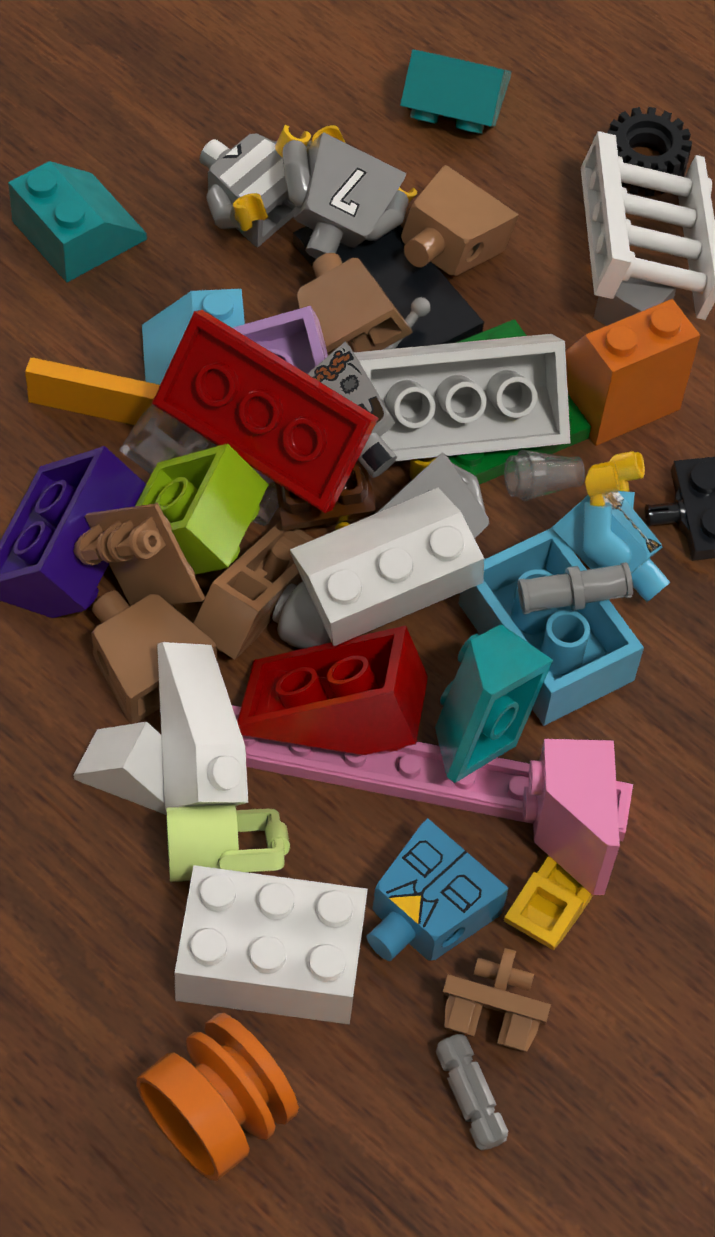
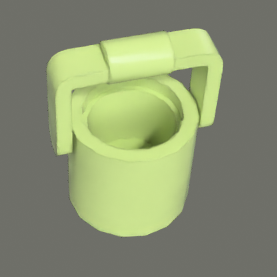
M235 804L166 808L170 882L191 881L194 865L240 872L275 871L282 869L285 865L284 855L290 850L288 830L285 823L280 821L279 812L275 809L236 810ZM265 831L267 848L239 850L238 832Z

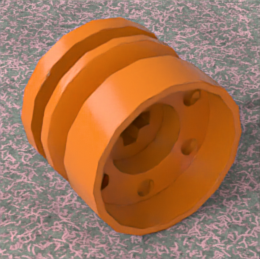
M218 1013L205 1024V1034L194 1032L187 1037L186 1048L193 1065L176 1053H167L139 1075L136 1082L142 1101L166 1138L199 1173L214 1181H218L248 1156L250 1148L243 1129L258 1139L267 1140L274 1134L275 1123L287 1124L297 1115L299 1109L293 1089L271 1054L249 1030L226 1013Z

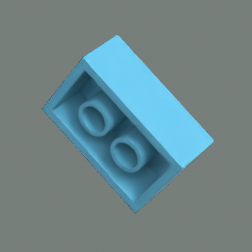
M553 528L484 559L483 583L461 592L458 603L480 635L502 624L553 659L532 708L543 726L633 682L644 649L610 600L585 603L584 609L573 611L570 606L534 611L529 614L522 613L518 596V579H532L564 574L566 567L578 566L580 571L587 570L574 551Z

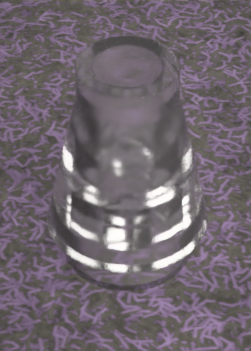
M520 450L517 455L509 456L506 460L504 468L505 485L510 496L520 497L523 501H529L568 488L581 487L585 479L584 464L579 456L565 457Z

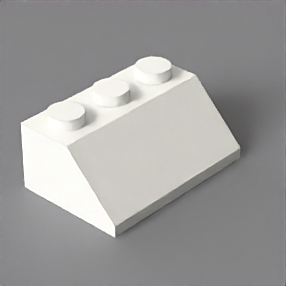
M439 487L290 549V554L333 646L482 584L484 581V557L461 511Z

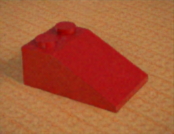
M406 625L357 636L336 646H333L332 642L255 659L237 723L241 735L359 755L381 751H398L406 746L415 745L417 742L428 675Z

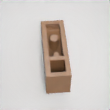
M280 520L212 582L205 597L206 599H204L193 624L215 642L217 651L223 652L236 660L260 636L272 620L275 606L286 587L291 583L298 585L302 581L301 575L290 554V549L314 540L313 537L300 529L283 531Z

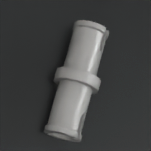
M627 562L620 565L580 571L578 566L566 567L564 574L532 579L523 578L518 579L517 583L519 602L523 614L570 606L573 611L582 610L585 608V603L623 597L631 598L633 595L632 576Z

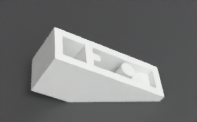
M169 642L157 644L165 811L168 807L235 804L238 806L248 803L245 743L212 645Z

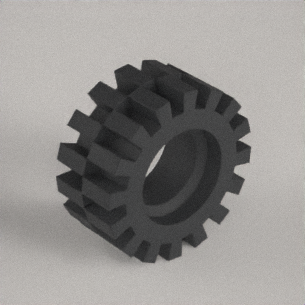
M640 107L632 108L631 117L624 111L619 114L618 121L613 119L607 133L616 135L618 156L623 158L624 163L684 177L692 147V141H689L691 136L689 129L682 130L684 122L679 118L671 122L672 113L665 110L662 116L655 115L656 108L648 107L647 114H642ZM648 147L662 155L646 156L634 151L632 148ZM631 185L629 193L636 195L639 188L645 189L646 196H654L655 190Z

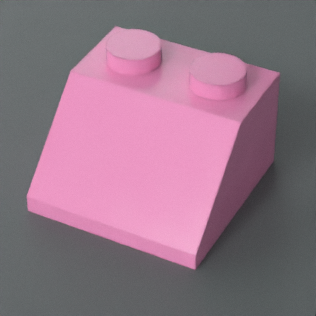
M544 739L540 760L530 761L529 787H524L523 818L524 821H533L534 842L592 895L605 894L620 847L614 741Z

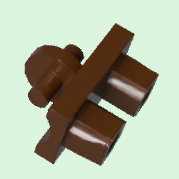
M360 462L355 464L333 510L324 513L275 482L283 531L325 524L326 527L336 525V522L369 517L376 514L371 477Z

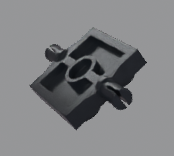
M715 457L674 461L671 468L676 492L674 502L654 505L646 504L644 510L645 519H647L646 524L650 527L652 525L677 523L687 538L692 561L714 559Z

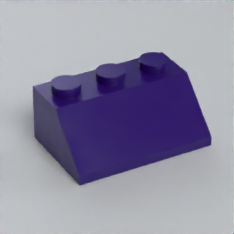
M105 446L40 466L0 540V601L50 618L86 610L98 595L99 590L97 586L109 563L103 560L97 565H86L75 556V543L81 535L91 529L85 515L93 512L134 507L146 483Z

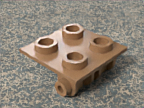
M158 503L93 512L85 515L91 529L81 535L75 543L74 554L77 559L86 565H97L103 560L108 562L130 606L150 594L160 595L169 604L201 602L206 599L195 578L194 570L187 562L172 532L171 524L163 514Z

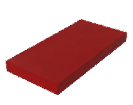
M204 310L194 311L152 402V405L214 444L220 446L228 443L251 467L324 513L333 510L379 419Z

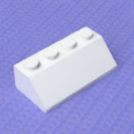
M553 334L354 352L395 422L381 436L382 440L397 456L395 461L438 457L442 452L446 456L571 443L565 341Z

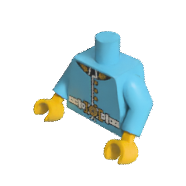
M630 451L614 455L609 462L592 465L585 479L588 495L552 528L590 569L620 565L627 562L631 571L633 588L647 603L665 588L670 581L650 559L663 548L660 541L634 511L635 492H629L628 481L644 478L645 467L642 454Z

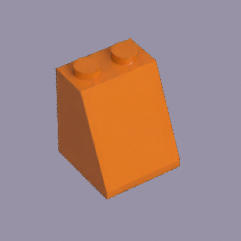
M673 298L588 333L565 351L568 394L591 425L589 438L595 446L680 410L700 334Z

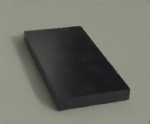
M401 225L376 241L365 240L355 248L348 247L342 243L339 244L336 254L340 256L342 263L351 258H359L404 319L412 311L411 304L416 298H426L430 302V312L426 316L418 318L411 327L413 333L404 337L396 348L456 343L483 332L484 321L432 262H429L424 267H416L407 260L404 253L405 244L401 238L403 232ZM305 226L293 232V244L309 264L313 266L316 258L306 252L313 229Z

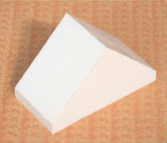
M148 722L97 729L74 773V780L166 815L162 735Z

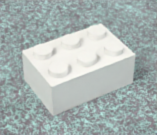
M194 865L174 972L175 1001L350 1025L368 889Z

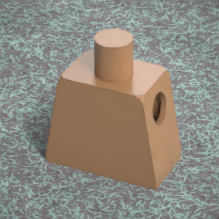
M445 165L421 192L410 208L401 234L402 241L405 244V256L416 267H424L429 262H432L449 275L457 276L501 254L506 249L519 214Z
M336 253L321 255L314 261L312 266L317 278L300 287L297 293L299 308L311 306L319 319L328 356L345 341L353 352L383 350L413 333L408 323L359 258H351L342 263L340 256Z
M110 591L102 595L93 605L92 612L102 623L92 631L93 655L130 724L137 723L160 709L157 644L169 642L212 645L217 660V645L160 595L150 594L129 606L118 591Z

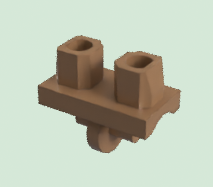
M505 948L500 964L478 958L473 975L494 980V988L447 975L443 989L444 996L448 997L445 1008L444 1028L474 1037L482 1008L485 1007L505 1013L497 1044L527 1053L537 1034L539 1024L545 1025L547 1022L551 1004L506 991L507 984L530 991L534 974L513 968L516 951Z

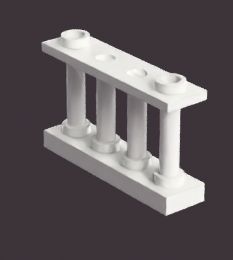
M597 131L581 166L594 295L613 299L622 280L628 281L630 277L692 291L696 318L706 320L715 303V219L711 200L712 180L707 175L705 157L695 155L685 177L624 163L623 158L618 156L616 135ZM621 182L678 195L679 205L628 194L627 189L622 187ZM625 213L682 226L684 237L631 225V221L626 219ZM629 245L687 258L689 270L635 258V253L630 251Z

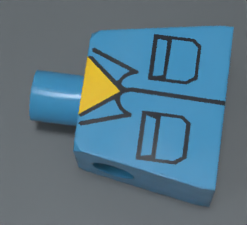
M427 818L375 888L373 910L382 921L367 935L368 943L380 957L387 961L395 958L408 944L427 960H436L498 918L503 913L509 888Z

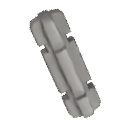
M456 1034L443 1039L438 1043L436 1054L443 1070L450 1071V1077L447 1078L465 1121L472 1122V1128L469 1130L476 1146L480 1150H488L499 1146L506 1141L508 1129L501 1113H494V1106L497 1104L478 1062H472L471 1056L474 1055V1052L467 1037L463 1034Z

